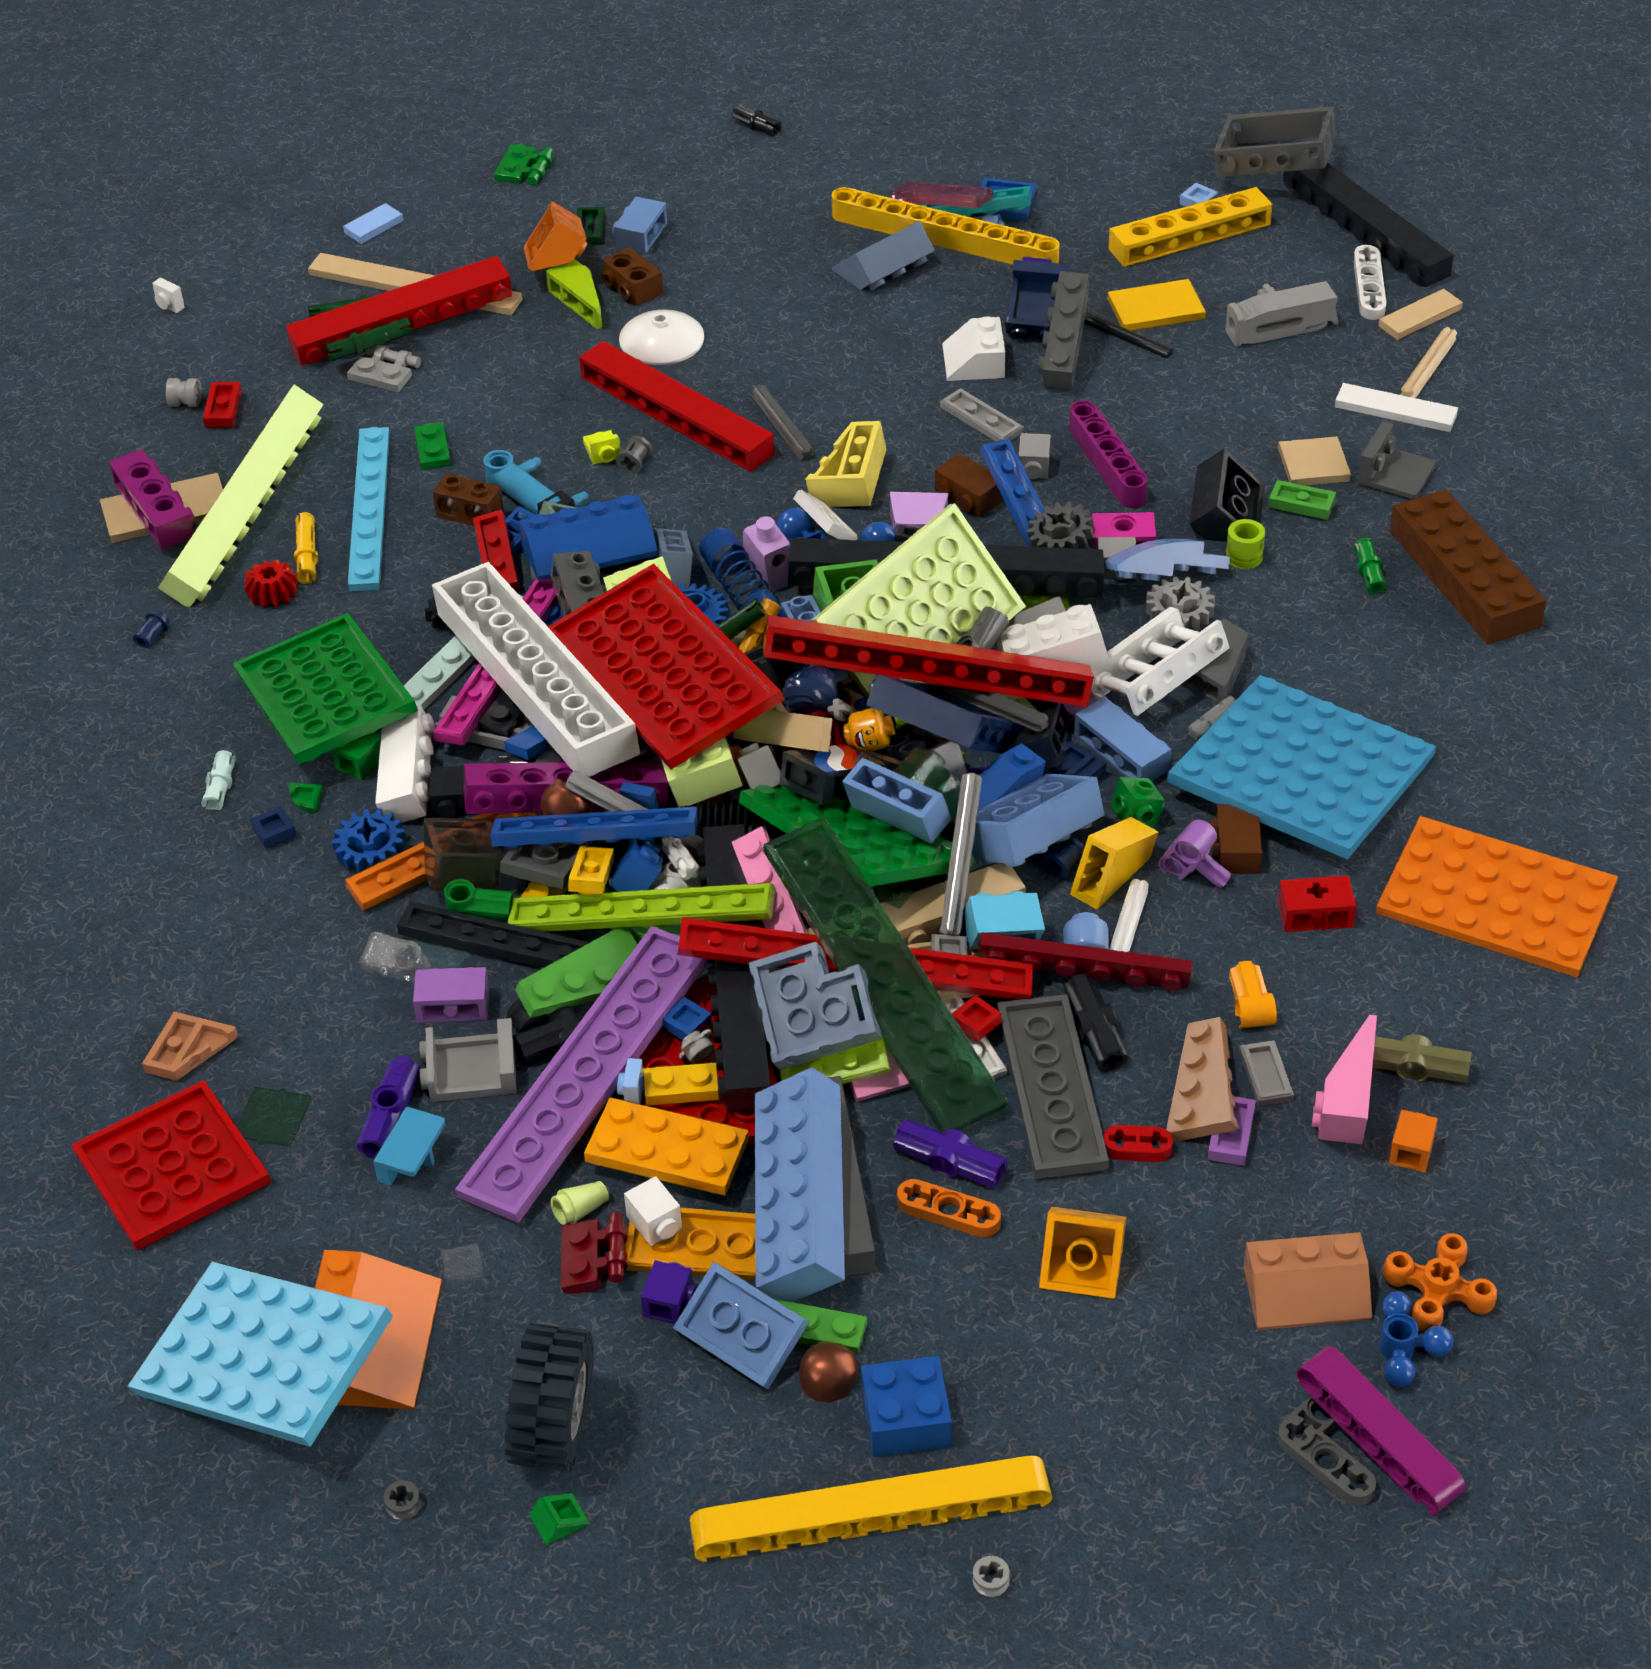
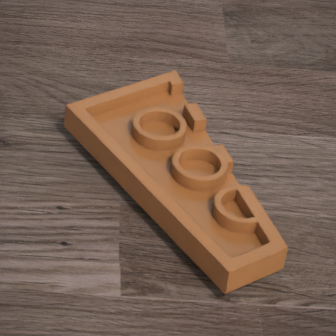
M1220 1017L1188 1023L1166 1128L1174 1141L1238 1130L1237 1120L1233 1114L1235 1099L1230 1087V1083L1233 1082L1232 1073L1227 1061L1230 1058L1227 1029Z

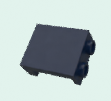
M1014 260L1008 317L1005 319L1006 333H1010L1014 338L1023 339L1027 335L1039 336L1043 340L1044 332L1050 331L1051 325L1047 324L1049 306L1054 307L1055 302L1054 299H1051L1053 282H1058L1060 271L1071 272V265Z

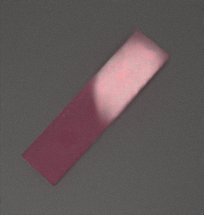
M909 181L891 192L893 199L909 203L979 208L994 198L993 189Z

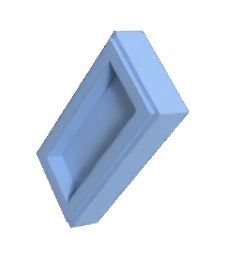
M385 203L344 225V233L362 244L404 221L403 214Z

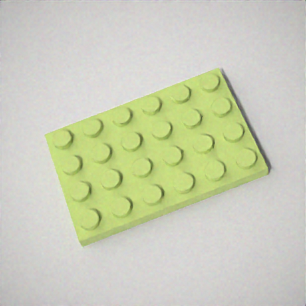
M954 503L944 508L811 621L955 644L962 636L970 633L985 606L1002 612L1008 617V620L1012 619L1026 606ZM847 670L868 699L872 690L869 686L876 679L877 675Z

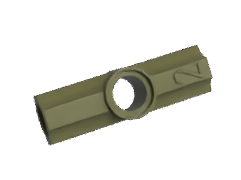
M1417 1034L1407 1035L1402 1040L1375 1036L1372 1068L1396 1071L1401 1079H1405V1077L1418 1079L1417 1082H1423L1428 1077L1467 1083L1472 1052L1433 1046L1428 1038Z

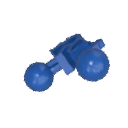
M798 507L788 508L779 515L776 525L789 543L790 538L828 539V535L823 529L814 532L815 524L813 519L803 509ZM872 522L863 529L860 540L894 542L896 531L885 522Z

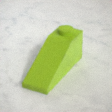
M573 259L570 263L557 265L546 270L548 292L597 330L602 328L601 308L589 268Z

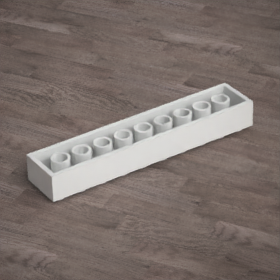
M489 562L432 584L438 615L573 771H578L590 777L640 755L636 726L632 719Z

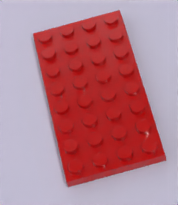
M654 563L548 626L555 636L632 719L636 726V732L671 770L784 701L781 690Z

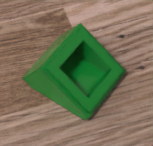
M572 1493L539 1497L529 1514L546 1545L590 1524Z

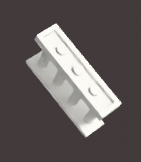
M1167 608L1107 652L1110 665L1092 671L1094 679L1090 696L1099 700L1112 690L1126 694L1133 714L1138 716L1230 648L1222 622L1216 620L1201 632L1184 628L1177 608ZM1180 640L1186 641L1177 649L1172 647ZM1157 657L1164 658L1155 665L1149 664ZM1135 673L1140 675L1132 682L1125 681Z

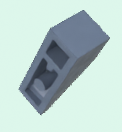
M656 528V546L658 550L656 558L663 556L671 580L678 588L680 584H684L685 589H689L693 553L687 531Z

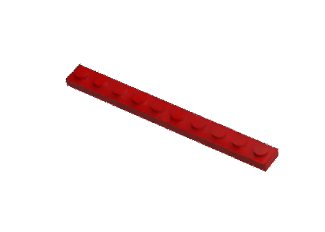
M682 917L677 953V955L748 964L817 942L824 950L829 973L847 970L848 967L859 964L866 972L867 979L870 981L1013 1000L1030 999L1032 993L1033 964L685 917ZM805 959L790 961L775 968L784 969L803 963Z

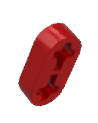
M1114 1125L1109 1127L1103 1135L1107 1155L1114 1160L1162 1162L1171 1156L1173 1150L1172 1135L1169 1131L1160 1127ZM1115 1139H1123V1146H1116ZM1152 1141H1160V1148H1153Z

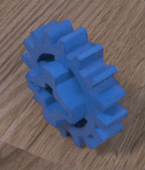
M364 809L363 816L360 817L352 813V820L350 822L341 820L340 825L342 829H335L333 831L335 839L332 840V845L337 861L339 863L344 862L345 869L347 870L356 866L357 873L362 872L364 868H370L397 855V853L405 851L404 843L407 842L401 820H395L391 812L383 816L381 809H377L374 814H370L368 809Z

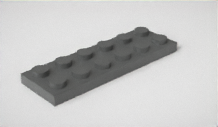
M1068 995L997 1002V1010L1002 1013L1000 1027L1035 1179L1108 1170L1109 1159Z

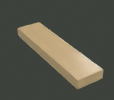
M768 710L735 730L733 739L829 752L833 718Z

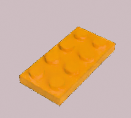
M609 1098L586 1147L584 1157L587 1163L649 1178L656 1176L662 1181L726 1196L749 1141V1130Z

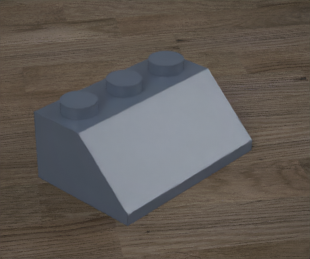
M918 221L855 253L831 269L861 290L869 286L870 290H873L886 283L884 277L890 275L893 280L907 272L906 266L911 264L914 269L927 262L926 256L935 251L921 222Z

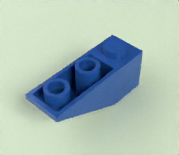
M658 837L651 840L631 838L610 876L608 885L618 892L648 890L661 872L665 854L662 849V839Z

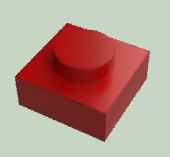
M974 995L951 1014V1024L978 1042L1001 1023L1002 1013Z

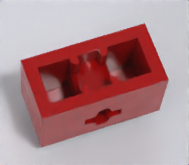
M1349 876L1280 880L1278 906L1284 932L1350 928L1354 926L1356 902Z

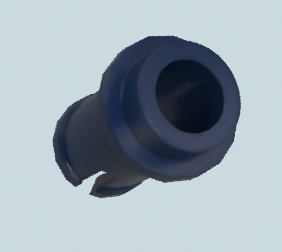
M160 610L149 612L146 615V622L133 636L135 644L149 649L160 633L168 630L169 617Z

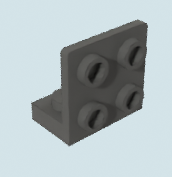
M1382 421L1361 455L1358 483L1409 499H1416L1435 468L1436 461L1395 449L1394 424Z

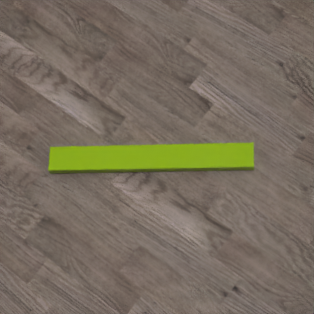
M773 883L606 892L594 895L572 894L513 898L507 924L547 932L681 924L682 917L715 922L772 919L776 888Z

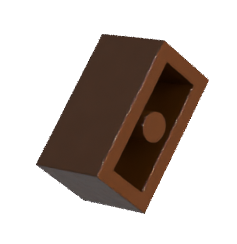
M961 453L935 470V491L937 493H948V499L959 505L964 512H971L977 517H981L1004 501L990 471Z
M1217 804L1216 818H1210L1209 822L1217 833L1216 842L1211 846V857L1231 874H1260L1262 848L1259 817L1230 804Z

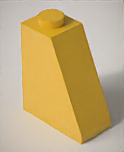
M1130 817L1088 835L1070 895L1098 910L1150 859L1159 832Z

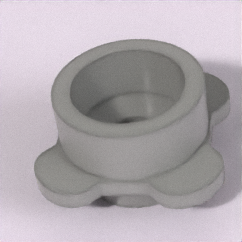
M710 1029L704 1030L702 1033L694 1031L687 1035L681 1043L682 1052L679 1054V1058L681 1060L688 1058L692 1064L706 1058L715 1047L709 1039L712 1031Z

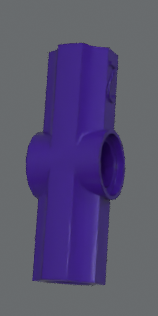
M398 1055L396 1059L390 1060L381 1085L376 1087L371 1093L372 1107L357 1142L358 1151L364 1153L368 1158L375 1159L406 1106L408 1107L421 1069L420 1064L415 1063L410 1057Z
M907 1119L906 1121L903 1120L899 1125L893 1141L894 1150L927 1162L933 1172L939 1170L949 1174L948 1178L960 1175L993 1189L999 1184L1007 1167V1158L972 1145L968 1136L955 1129H947L941 1133Z

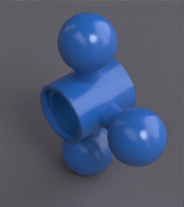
M1400 1291L1390 1292L1382 1301V1312L1386 1318L1382 1326L1379 1350L1388 1360L1384 1366L1385 1379L1392 1386L1402 1388L1411 1384L1416 1375L1415 1366L1410 1360L1414 1354L1415 1347H1424L1425 1351L1431 1356L1443 1357L1451 1352L1454 1346V1338L1452 1333L1443 1326H1432L1424 1334L1418 1333L1417 1322L1411 1317L1413 1311L1412 1300L1407 1294Z

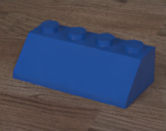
M624 495L611 501H596L588 506L574 509L564 508L559 512L546 515L536 514L527 519L519 520L523 553L539 582L551 579L553 553L590 550L593 562L598 563L599 568L658 556L648 513L638 495Z

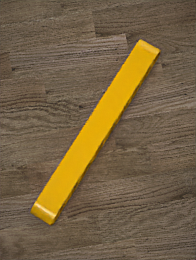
M838 188L831 194L832 217L842 223L892 235L920 221L930 242L935 246L1012 265L1014 260H1022L1023 257L1051 259L1052 263L1059 264V241L1049 236L852 188Z
M1023 1456L707 1507L694 1512L690 1516L689 1522L695 1557L701 1562H707V1558L715 1556L725 1559L747 1555V1551L761 1549L762 1553L787 1549V1545L801 1543V1546L828 1542L827 1538L841 1536V1539L866 1536L869 1531L881 1530L882 1533L908 1529L907 1525L921 1523V1526L946 1523L948 1518L961 1517V1520L983 1517L988 1516L987 1512L1001 1510V1513L1026 1510L1028 1505L1040 1504L1041 1507H1044L1051 1502L1052 1494L1043 1460L1037 1456Z

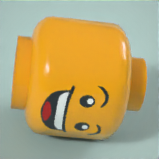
M874 708L854 712L849 716L848 723H844V733L848 746L861 752L883 750L886 745H889L890 736L895 735L891 716H884L883 712Z

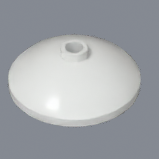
M664 309L648 311L634 317L622 328L619 335L622 351L649 365H669L684 361L696 354L704 342V331L698 321L685 313Z

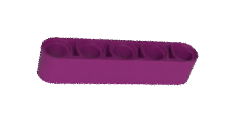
M1086 400L1074 402L1070 406L1069 431L1118 501L1127 508L1142 507L1146 503L1148 478L1096 405Z
M1326 1346L1297 1370L1298 1381L1304 1390L1417 1504L1422 1502L1429 1508L1430 1511L1428 1513L1435 1516L1465 1491V1481L1457 1469L1336 1348Z

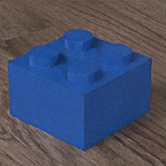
M939 1356L861 1365V1389L873 1457L952 1447V1421Z

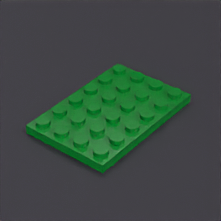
M349 613L233 663L236 674L298 765L312 761L335 748H341L347 745L348 742L364 735L372 734L379 728L395 721H401L408 715L418 711L415 700Z
M838 777L835 778L833 801L830 804L817 803L783 785H776L774 787L758 785L755 789L741 790L739 799L741 805L869 887L947 874L949 871L953 842L938 835L932 844L853 808L843 786V780ZM974 856L971 857L970 869H972Z

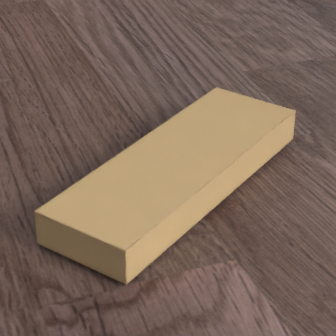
M1442 289L1380 318L1378 326L1399 340L1462 310L1463 302L1445 289Z

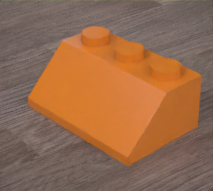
M552 201L524 245L528 268L536 271L570 263L575 256L580 257L587 246L585 241L587 238L581 219Z

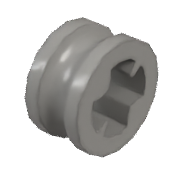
M986 1556L976 1562L973 1567V1585L980 1594L987 1597L1000 1596L1009 1587L1010 1570L1008 1564L1003 1559L997 1556ZM991 1570L997 1571L998 1578H994L992 1583L985 1581V1575H988Z

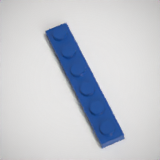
M697 807L498 818L494 821L490 836L492 847L503 846L505 848H516L520 845L528 844L550 846L561 842L583 844L595 840L617 842L621 839L629 838L651 840L662 836L685 838L689 835H696L699 818Z

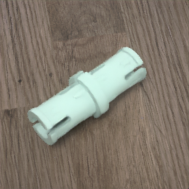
M218 751L214 758L212 771L207 773L205 779L206 791L201 802L203 807L207 805L206 809L221 810L226 791L231 788V773L236 757L231 756L232 753L229 751Z

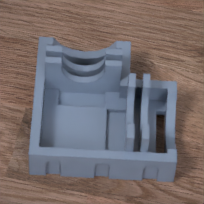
M817 942L748 963L751 975L755 981L754 988L758 1005L763 1014L762 1022L767 1042L770 1043L772 1063L779 1070L883 1039L870 1002L867 975L859 964L848 967L847 970L829 973L824 950ZM805 959L803 963L770 973L772 969L781 964ZM857 986L865 1016L863 1021H860L852 989Z

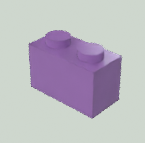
M486 967L416 970L413 1005L417 1023L487 1020L489 983Z

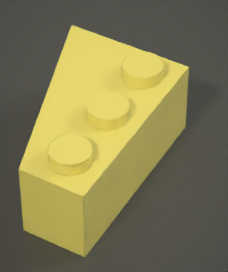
M880 421L851 422L833 444V452L828 457L824 456L819 461L820 468L816 473H810L805 479L808 493L823 501L828 507L871 506L887 450Z

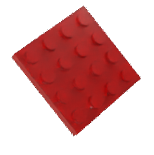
M205 1080L71 1144L78 1161L136 1251L271 1183L269 1173Z

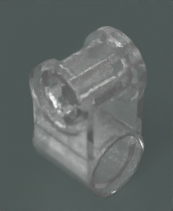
M380 932L370 933L358 964L367 973L379 972L383 977L389 976L415 982L416 970L430 969L431 967L429 960L422 954V950L417 943L391 937Z

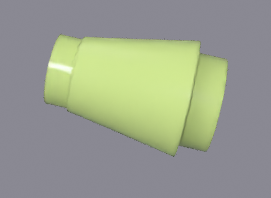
M601 1181L558 1190L556 1196L551 1198V1208L559 1223L562 1225L569 1222L574 1224L607 1202L609 1194L606 1186Z

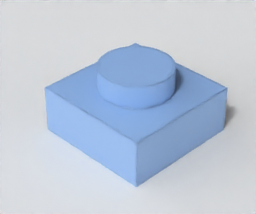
M1195 183L1180 195V205L1187 207L1218 198V192Z
M628 1058L625 1073H619L617 1092L618 1095L624 1096V1101L641 1104L644 1088L642 1059Z

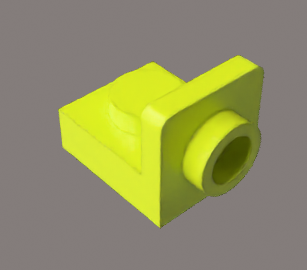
M611 430L583 436V444L593 465L616 460L621 452L619 436L617 434L613 435Z

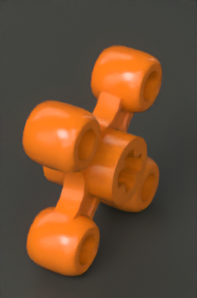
M1449 1233L1442 1236L1437 1244L1436 1258L1428 1261L1425 1266L1415 1263L1409 1254L1401 1251L1393 1252L1385 1259L1383 1276L1388 1284L1393 1287L1413 1285L1421 1291L1423 1298L1417 1300L1413 1306L1412 1318L1417 1322L1418 1331L1425 1333L1432 1326L1442 1325L1444 1315L1442 1306L1448 1305L1453 1300L1465 1303L1471 1312L1479 1315L1491 1312L1496 1305L1497 1289L1491 1281L1483 1278L1467 1281L1459 1276L1460 1271L1458 1268L1466 1260L1468 1246L1466 1240L1458 1234Z

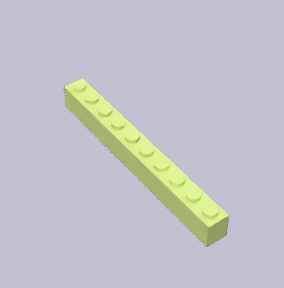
M295 384L292 386L158 586V589L187 607H191L196 599L201 602L212 587L207 582L209 579L215 582L224 569L220 562L222 560L228 562L237 549L233 542L235 540L239 543L242 541L250 529L245 525L248 521L253 524L262 509L258 507V504L262 503L265 505L273 494L274 490L270 488L271 484L277 487L286 474L282 467L286 466L289 468L298 455L294 451L295 447L299 450L302 449L310 437L306 433L307 429L313 432L322 418L317 414L324 404Z

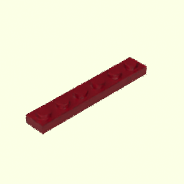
M981 932L978 957L1033 964V972L1043 970L1056 972L1062 976L1085 973L1086 976L1093 977V979L1098 981L1110 979L1124 981L1134 986L1144 984L1156 985L1166 990L1187 988L1192 972V960Z

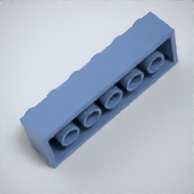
M813 1067L755 1093L756 1288L773 1299L795 1302L845 1280L840 1085Z

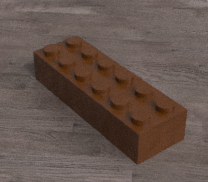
M1447 489L1393 506L1389 532L1487 645L1542 627L1546 599Z

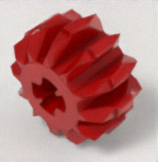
M278 559L273 562L265 560L264 564H253V569L246 571L244 588L253 606L261 604L263 609H265L269 604H273L277 609L279 602L289 605V599L296 597L297 577L288 563L280 564Z

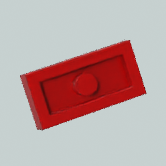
M211 382L203 415L205 428L234 427L242 393L240 382Z

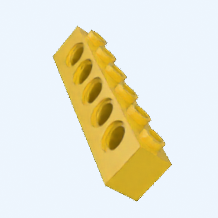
M1257 187L1112 227L1109 229V250L1122 266L1126 267L1271 225L1272 203Z

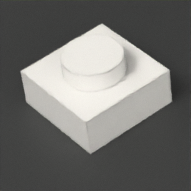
M162 278L152 283L155 301L160 308L169 309L175 313L185 308L179 286Z

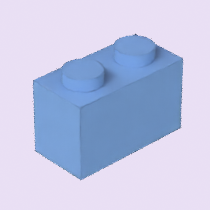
M635 197L631 204L625 208L620 219L613 225L612 236L615 238L616 248L626 249L630 247L635 252L646 254L667 224L666 203Z

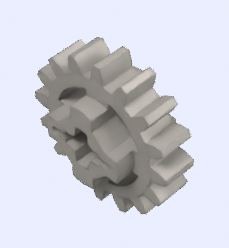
M1176 576L1173 577V582L1170 583L1162 579L1161 586L1154 584L1152 585V592L1147 593L1146 614H1150L1151 621L1167 608H1177L1184 628L1192 627L1198 631L1200 630V623L1208 625L1209 618L1214 616L1215 596L1210 595L1209 587L1201 588V581H1197L1194 584L1191 583L1190 577H1186L1184 581H1179Z

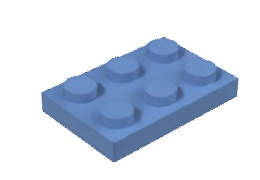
M713 1262L673 1328L761 1386L769 1389L809 1324V1321Z

